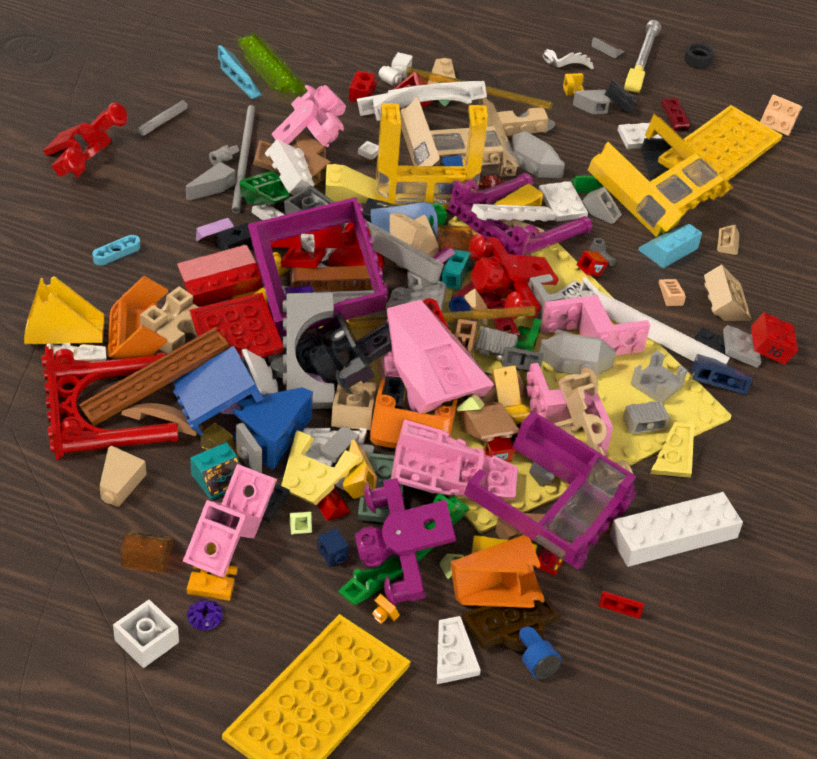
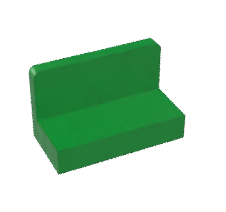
M577 175L571 181L577 193H590L604 187L594 176Z
M535 318L532 328L518 326L520 338L516 345L517 349L534 351L540 334L542 320Z

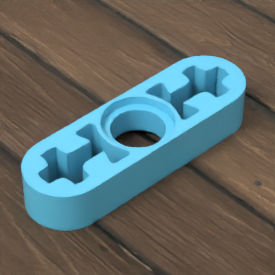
M128 235L95 249L92 253L93 262L97 265H105L140 249V238L136 235Z

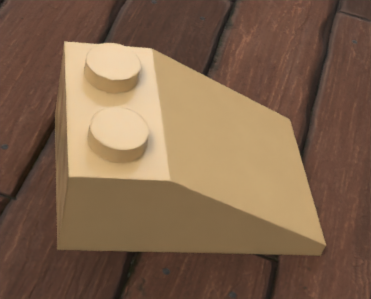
M360 381L351 387L354 394L345 392L338 383L332 407L331 426L339 429L344 426L357 430L359 428L371 430L378 383L366 382L363 384Z

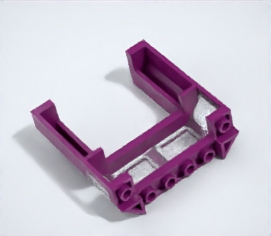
M532 411L522 422L513 448L564 480L570 486L539 523L484 488L482 484L487 473L481 469L468 481L464 495L576 569H582L588 557L590 544L593 546L596 544L600 537L599 533H604L610 525V522H608L610 519L614 520L617 515L621 518L623 517L637 495L633 491L635 488L633 482L636 476Z

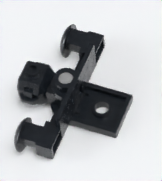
M337 313L336 317L323 327L316 326V335L323 345L314 347L309 353V359L325 383H335L338 381L345 392L354 394L351 389L352 386L360 381L364 384L375 377L369 364L392 350L389 322L387 321L357 341L342 313Z

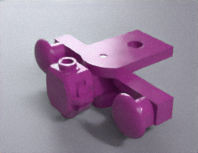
M398 478L383 481L384 486L371 489L369 483L365 485L364 497L369 510L376 513L377 508L389 506L390 515L385 520L382 530L372 526L366 527L357 532L355 538L360 559L365 567L381 566L392 555L400 558L405 580L391 583L388 576L384 582L386 598L397 608L396 603L426 598L416 551L455 542L456 538L446 500L406 510ZM428 522L436 523L433 529H425V525Z

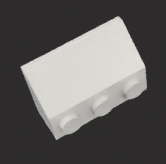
M247 349L242 350V360L261 395L277 393V381L272 379L271 367H267L265 359Z

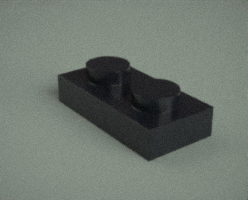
M275 484L262 520L268 523L271 522L290 496V489Z

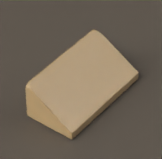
M736 225L720 228L718 252L738 255L739 231Z
M473 289L464 298L481 323L487 326V306L477 290Z

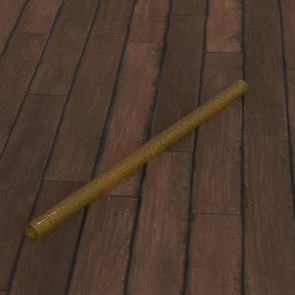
M407 67L406 69L407 75H411L416 71L422 78L435 82H467L412 67ZM485 86L488 95L551 110L553 102Z
M535 306L442 312L446 322L458 321V319L477 320L536 315ZM388 316L349 319L348 323L351 328L381 326L386 323Z

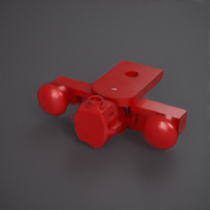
M482 234L474 235L470 241V255L474 260H478L471 275V280L475 286L474 289L479 293L494 291L500 297L506 298L505 312L511 319H516L518 316L536 318L542 306L527 284L530 282V278L550 274L553 281L541 284L557 285L559 282V278L545 257L508 254L499 238L487 237L485 241Z

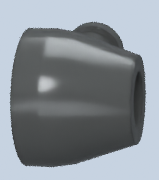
M601 238L594 239L589 247V251L599 252L609 262L608 265L613 266L616 263V259L606 253L605 241Z

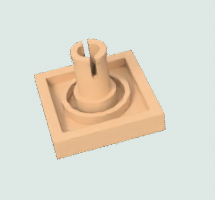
M773 94L760 122L771 129L789 136L802 106Z

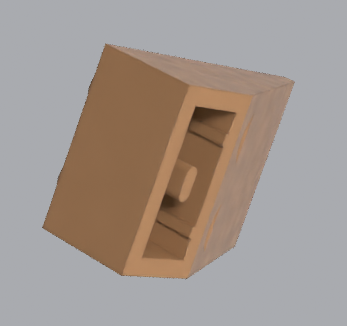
M484 403L485 406L479 410L459 411L461 431L469 436H474L476 439H482L483 442L492 441L494 437L498 436L510 438L513 437L512 434L519 432L516 424L501 403Z

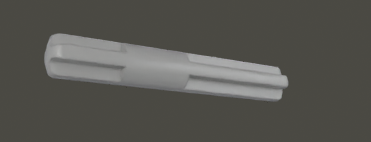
M184 100L178 102L138 127V133L142 136L146 135L186 110L188 104Z

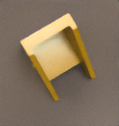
M53 276L49 285H46L43 278H41L28 315L24 343H103L104 313L57 277Z

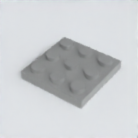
M436 283L427 287L417 285L407 289L404 287L395 288L392 290L387 309L432 298L437 301L442 312L447 293L446 285Z

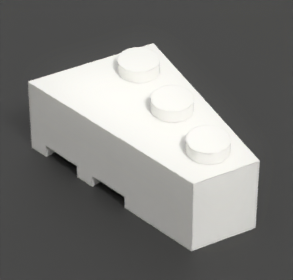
M276 140L265 154L273 160V168L278 169L281 173L279 178L287 191L295 195L310 185L313 187L312 175L305 160L304 152L299 148H294L280 140Z

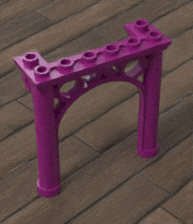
M528 173L518 175L517 178L484 190H478V183L472 179L464 184L458 180L454 182L448 210L476 232L482 234L485 239L487 237L499 238L508 254L527 256L579 234L589 233L592 230V222L587 216L539 233L538 228L532 224L528 225L525 229L519 226L512 228L500 220L479 219L477 214L471 211L473 204L486 203V205H491L494 201L505 198L528 183L533 186L532 177Z

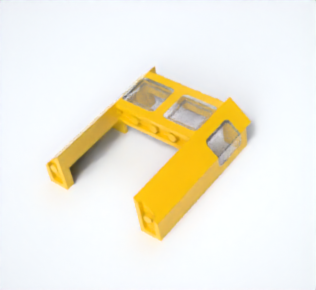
M381 104L376 200L399 206L422 202L430 204L441 203L444 209H448L456 180L464 184L472 179L479 185L488 121L487 107L484 105H469L470 125L466 158L462 159L463 166H398L401 135L399 104Z
M654 114L645 136L650 139L659 134L685 159L684 161L649 182L625 157L607 142L602 153H599L591 160L588 171L655 237H658L678 225L681 217L690 208L694 209L699 202H704L709 197L714 200L717 197L724 196L734 186L666 122Z

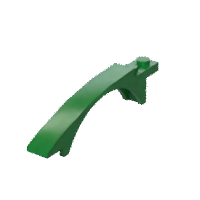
M439 493L433 502L447 501L452 525H455L469 511V506L455 496L447 499ZM428 522L425 525V529H433L436 523ZM434 547L416 551L418 562ZM392 555L381 566L370 569L357 568L353 572V578L338 590V594L354 606L384 588V582L388 576L392 583L403 574L400 558Z

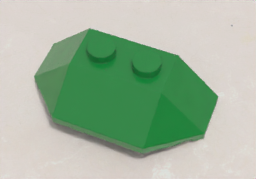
M273 171L245 178L239 182L241 196L246 198V201L250 204H275L287 200L289 192L279 178L280 175Z

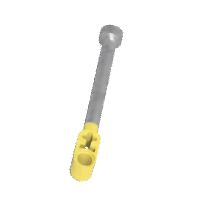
M651 20L647 23L645 29L647 35L635 68H630L624 87L626 91L640 93L645 77V71L643 70L654 38L659 35L661 30V24L656 20Z

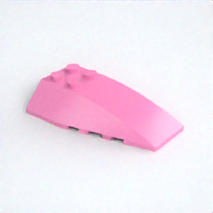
M404 420L395 450L391 479L398 478L400 484L431 493L467 497L464 495L468 481L481 469L487 473L482 484L484 488L502 500H514L518 467L494 455L490 457L484 454V450L478 447L475 450L465 445V441L449 437V433L443 430Z

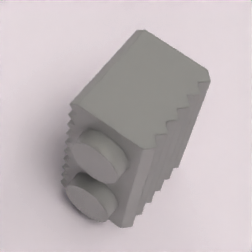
M481 326L475 350L481 356L489 357V355L496 356L497 360L503 361L505 346L516 348L518 336Z
M660 400L659 402L650 401L644 404L627 405L623 420L630 434L667 429L670 417Z

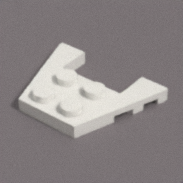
M304 428L303 433L312 436L314 439L305 456L332 467L334 462L320 455L319 449L337 431H330V428ZM359 428V431H353L359 434L358 445L359 443L363 444L367 435L366 428ZM342 477L335 486L344 490V478Z

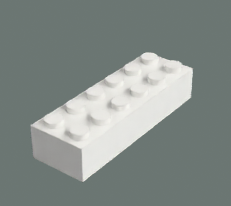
M724 492L614 519L610 537L627 567L738 538L743 521Z

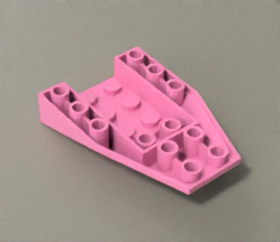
M422 300L387 309L394 364L419 413L434 411L442 402L467 395L468 398L474 394H477L478 397L485 396L492 388L493 382L465 347Z

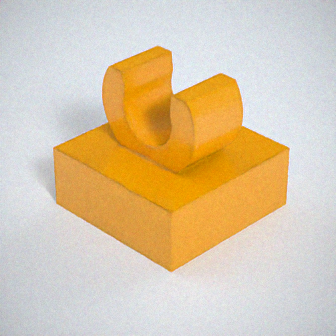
M381 594L374 600L378 608L372 614L380 624L387 617L395 621L400 616L396 607Z

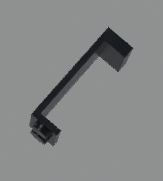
M644 138L641 152L650 181L669 170V168L658 162L659 156L672 148L663 138ZM678 178L666 187H684L685 182Z

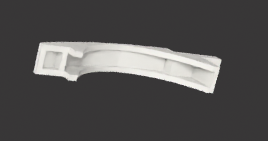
M484 81L449 82L388 90L386 94L357 99L360 116L375 113L376 120L379 121L381 117V104H399L400 109L414 102V98L417 96L419 102L456 100L468 104L472 103L471 100L487 97Z

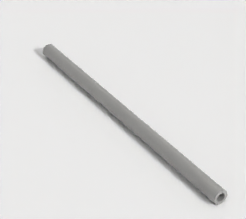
M253 105L247 108L231 209L236 214L240 212L242 196L239 182L245 179L255 116V107Z

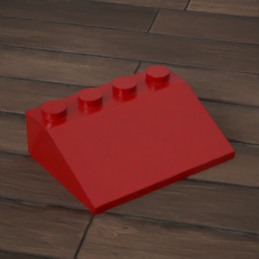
M247 245L177 263L185 290L193 295V304L198 307L262 288L260 272Z

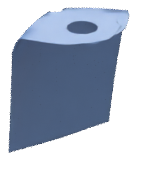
M428 202L371 209V223L390 233L391 213H403L413 220L425 215L428 222L430 215H432L434 223L430 227L436 239L438 230L437 214L434 207Z

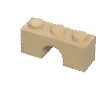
M544 107L528 109L527 117H517L513 110L497 112L506 136L522 131H527L528 133L547 131L548 117Z
M181 287L176 288L166 295V302L161 310L153 305L140 314V327L143 325L156 332L169 323L171 319L182 313L184 309L193 304V295Z
M192 304L156 331V333L167 338V342L160 350L169 354L185 345V333H191L196 336L189 310L199 308L198 306Z

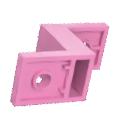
M598 295L545 302L541 331L545 334L555 332L557 329L562 331L578 329L581 336L603 339L611 348L616 350V356L644 352L650 323L648 320L613 325Z
M531 364L530 371L527 372V386L524 388L525 396L529 397L531 410L553 424L571 419L572 417L562 390H549L539 364ZM583 391L585 395L584 401L587 406L586 414L598 416L606 425V437L603 442L598 444V447H602L604 454L607 455L613 426L598 392L594 396H590L586 391ZM593 424L591 426L592 431L599 434L598 426Z
M237 464L223 502L206 501L183 562L220 577H225L240 536L255 538L277 479ZM249 485H252L254 488V494L251 497L245 495V488ZM213 542L217 549L213 555H209L207 553V546Z

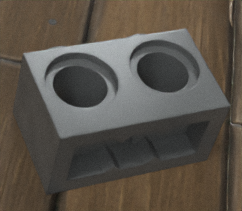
M505 346L502 367L515 365L516 370L529 372L530 365L538 363L541 369L543 353Z

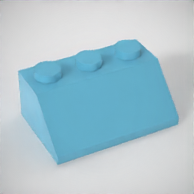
M691 224L675 227L642 245L638 250L659 266L665 268L698 249L702 232Z

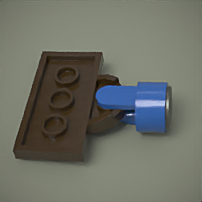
M543 592L544 602L533 600L534 607L483 606L462 614V621L482 649L503 642L511 649L525 651L522 661L536 679L550 677L558 670L561 664V656L550 642L543 640L544 626L560 621V613Z

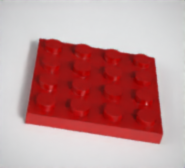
M262 292L189 310L198 337L216 328L217 332L229 343L230 348L235 347L241 359L242 350L244 349L261 358L284 352L282 341Z

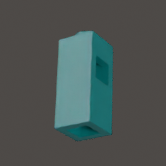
M453 250L455 254L449 258L442 271V282L446 284L447 288L460 290L471 267L470 252Z

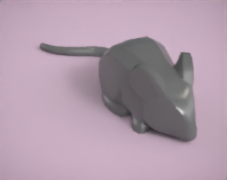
M285 349L283 353L267 357L268 366L274 371L272 378H283V373H287V366H283V355L287 354Z

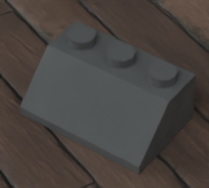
M310 185L284 201L285 215L334 203V201Z

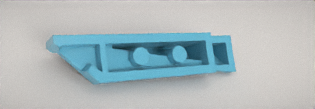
M218 46V59L221 61V69L251 99L262 96V93L236 56L223 46Z

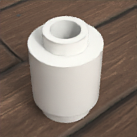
M383 66L379 71L381 80L394 87L402 81L401 72L389 66Z

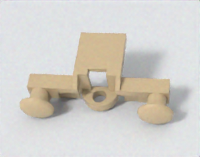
M585 367L580 375H568L558 381L572 418L554 424L574 436V431L583 426L588 439L584 443L605 456L602 447H598V444L603 442L606 437V425L598 416L586 414L587 406L584 401L585 395L583 392L586 391L588 395L594 396L598 391L599 383L595 372L591 368ZM593 424L598 426L599 434L592 431L591 426ZM619 460L616 463L633 474L627 462ZM598 461L592 472L597 488L602 493L616 488L625 478V475L614 468L612 469L611 466L603 461Z

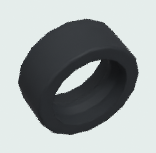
M693 43L687 46L684 60L691 67L707 68L712 64L714 50L708 45Z

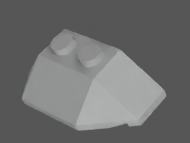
M522 131L512 136L511 153L521 168L536 177H563L565 163L563 160H560L558 154L549 144L527 131Z
M567 333L543 339L539 353H543V361L554 370L579 375L585 367L591 368L596 375L612 368L616 356V350L611 348L601 338Z

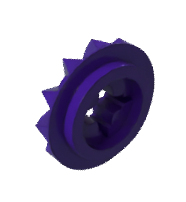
M207 598L201 602L197 600L194 605L190 604V609L187 611L188 622L199 630L213 629L220 624L223 618L222 607L218 606L216 601L211 602ZM206 609L208 613L205 619H203L202 613Z

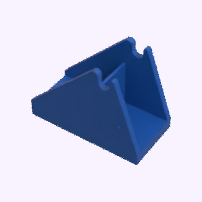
M301 387L263 395L264 399L256 402L254 398L238 401V406L243 408V410L234 409L233 414L245 423L247 429L262 448V463L266 467L273 470L276 468L292 446L296 431L302 432L312 419L313 391Z

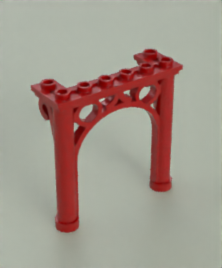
M45 346V355L41 356L43 367L47 366V369H43L44 380H48L45 383V392L50 395L46 397L47 409L51 408V411H47L48 423H51L48 426L49 439L53 438V440H49L51 453L55 452L56 460L64 457V453L105 449L110 446L122 447L170 441V443L178 442L176 422L105 430L87 423L77 410L79 395L90 383L106 377L132 375L164 357L165 352L157 353L154 356L89 362L74 360V353L69 349H60L54 354L53 349ZM67 383L75 385L72 390L62 389V386ZM58 395L65 398L66 401L59 403ZM60 414H66L69 416L63 419L62 422L60 420Z

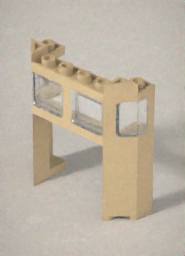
M418 96L414 98V102L407 108L401 109V129L414 166H444L442 162L443 157L461 155L463 159L466 158L469 128L430 131ZM480 98L478 105L486 106L488 112L482 165L499 164L498 174L500 177L515 176L519 165L495 106L486 98Z

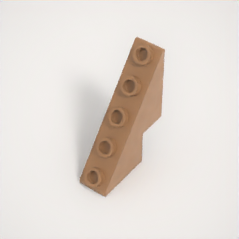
M300 132L290 143H292V147L299 148L304 152V157L315 186L326 178L327 164H331V161L326 159V146Z

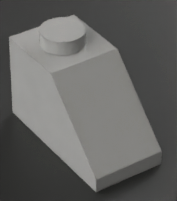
M605 187L590 192L582 200L591 215L611 224L615 223L622 215Z

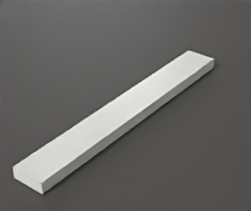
M600 291L596 292L595 295H598L610 319L620 324L648 320L650 329L647 338L694 361L696 354L714 358L727 365L730 357Z

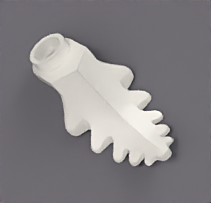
M546 49L543 54V58L548 64L558 68L571 63H581L588 66L591 70L594 69L593 63L590 62L591 59L586 58L587 55H581V52L576 54L570 53L559 60L553 50Z

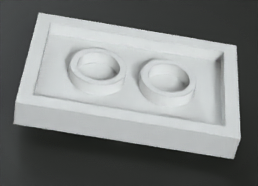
M650 123L618 126V132L627 149L642 148L643 140L647 138L645 133ZM657 134V135H655V136L652 137V138H662V137H661L659 134Z
M571 181L539 185V191L543 193V200L547 207L557 214L555 222L574 220L588 215Z

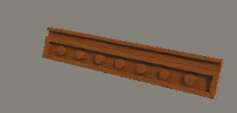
M213 328L80 403V409L84 412L90 423L95 426L230 348L229 343L217 332L216 328Z

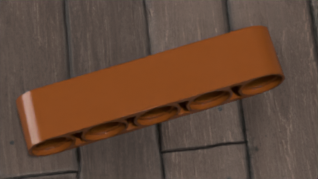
M366 266L294 268L289 273L290 287L311 286L314 288L313 292L373 290Z

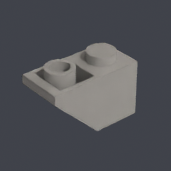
M606 90L575 91L573 105L591 114H607L610 100L604 95Z

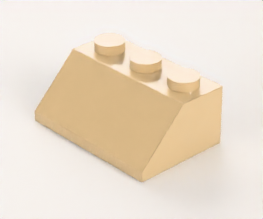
M722 264L704 275L706 281L704 284L709 291L708 298L712 303L713 307L711 309L715 316H719L724 321L751 320L741 283Z

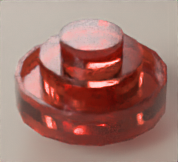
M496 174L483 176L484 180L478 181L479 187H483V190L503 183V179L497 178Z

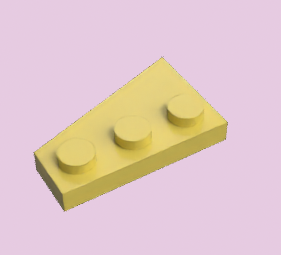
M674 422L666 442L658 455V459L651 469V474L691 478L694 424Z

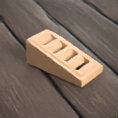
M676 279L659 280L666 306H684L686 296Z

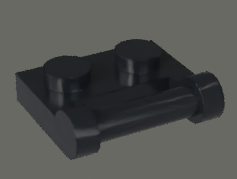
M614 79L604 94L629 113L638 99L636 95L633 96L619 86Z

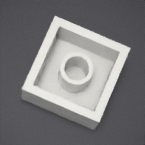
M147 600L113 624L115 641L143 668L179 643L178 626L150 600Z

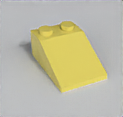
M327 164L325 196L334 202L356 197L357 203H366L368 198L376 199V180L344 165Z

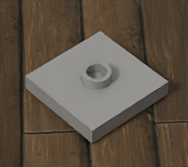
M240 423L236 425L237 454L247 468L262 473V448L245 424Z

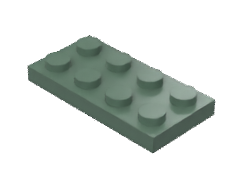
M366 453L377 476L375 488L383 487V481L391 479L394 456ZM400 484L401 492H403V484ZM360 497L358 520L384 523L390 515L389 506L377 508L376 513H373L369 510L365 497Z

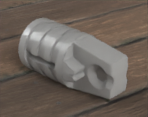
M225 145L210 152L209 159L214 166L219 162L224 163L233 159L232 155L237 153L239 148L237 145L231 147Z

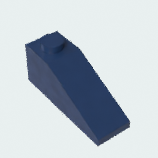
M696 354L690 369L692 380L745 395L753 379L751 376L729 365L700 354Z

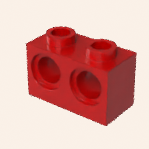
M357 71L349 87L348 101L357 102V99L373 96V90H376L377 86L375 74Z

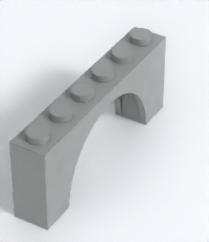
M333 293L287 294V300H283V312H287V318H283V330H287V336H283V348H287V354L283 355V366H287V373H283V384H287V390L303 387L313 391L312 409L332 408L335 398L334 384L317 381L306 374L296 359V347L301 335L310 325L322 319L334 318Z

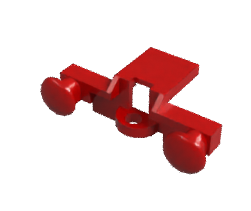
M113 102L91 124L82 123L60 132L43 150L46 156L67 148L51 165L59 177L69 172H72L76 178L81 175L86 169V160L94 156L100 149L103 150L111 142L110 137L105 131L113 125L124 126L126 124L128 114L125 107L120 103ZM75 134H81L87 142L88 146L84 151L73 138Z
M349 222L344 230H342L341 224L305 233L314 234V252L302 251L301 235L270 242L271 247H291L281 259V267L317 268L327 254L328 248L360 249L353 222Z

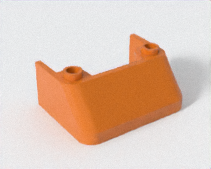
M143 276L115 302L109 316L107 354L110 358L115 360L154 356L156 351L167 342V338L143 325L140 327V314L153 305L157 307V302L168 293L167 288Z
M381 380L370 431V440L373 444L396 448L404 420L443 430L449 433V437H451L458 398L453 400L452 407H437L434 415L396 409L395 399L384 395L385 380Z

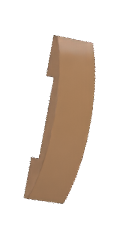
M141 403L126 408L121 414L141 420L148 414L178 423L177 431L193 436L199 434L196 429H191L183 411L171 406L157 403Z

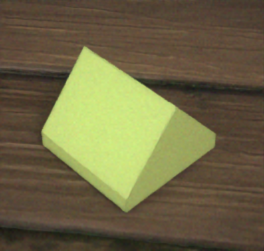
M311 512L290 513L291 534L312 533Z

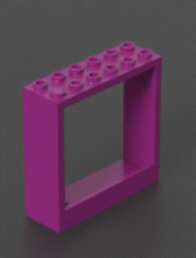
M356 197L248 224L251 242L271 315L280 337L287 335V330H283V318H287V312H283V300H286L270 242L353 222L374 293L334 303V318L337 313H342L344 318L348 320L386 310V303L388 302L387 286L385 283L383 284L381 267H378V257L376 251H373L372 237L368 235L367 221L363 219L362 215L363 208L361 203H357ZM333 318L319 320L310 325L306 330L314 329L317 325L319 327L324 326Z

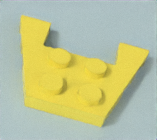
M297 430L281 486L290 489L291 495L317 505L335 488L334 485L342 477L345 478L350 473L349 470L353 466H358L362 462V458L345 450L335 468L305 456L314 439L312 436Z

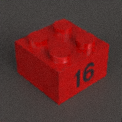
M764 312L751 325L755 352L784 365L798 352L795 329L791 323L782 321Z

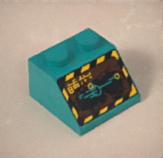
M227 442L190 458L191 475L209 499L212 501L225 495L237 464L240 465L237 455Z

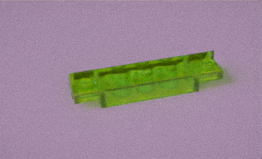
M252 30L250 36L237 39L238 45L245 52L247 61L273 90L278 89L281 93L292 90L294 94L307 91L305 88L306 84L265 39Z

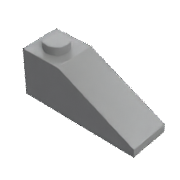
M219 162L186 185V199L193 200L226 191L236 184L235 170Z

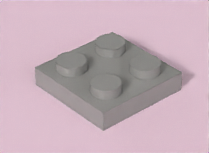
M727 325L723 329L726 355L757 368L761 364V356L754 351L752 334Z

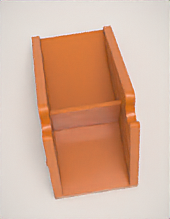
M526 535L450 562L455 598L461 605L534 607L533 600L544 602V596L533 569V565L539 568L540 562L530 538Z

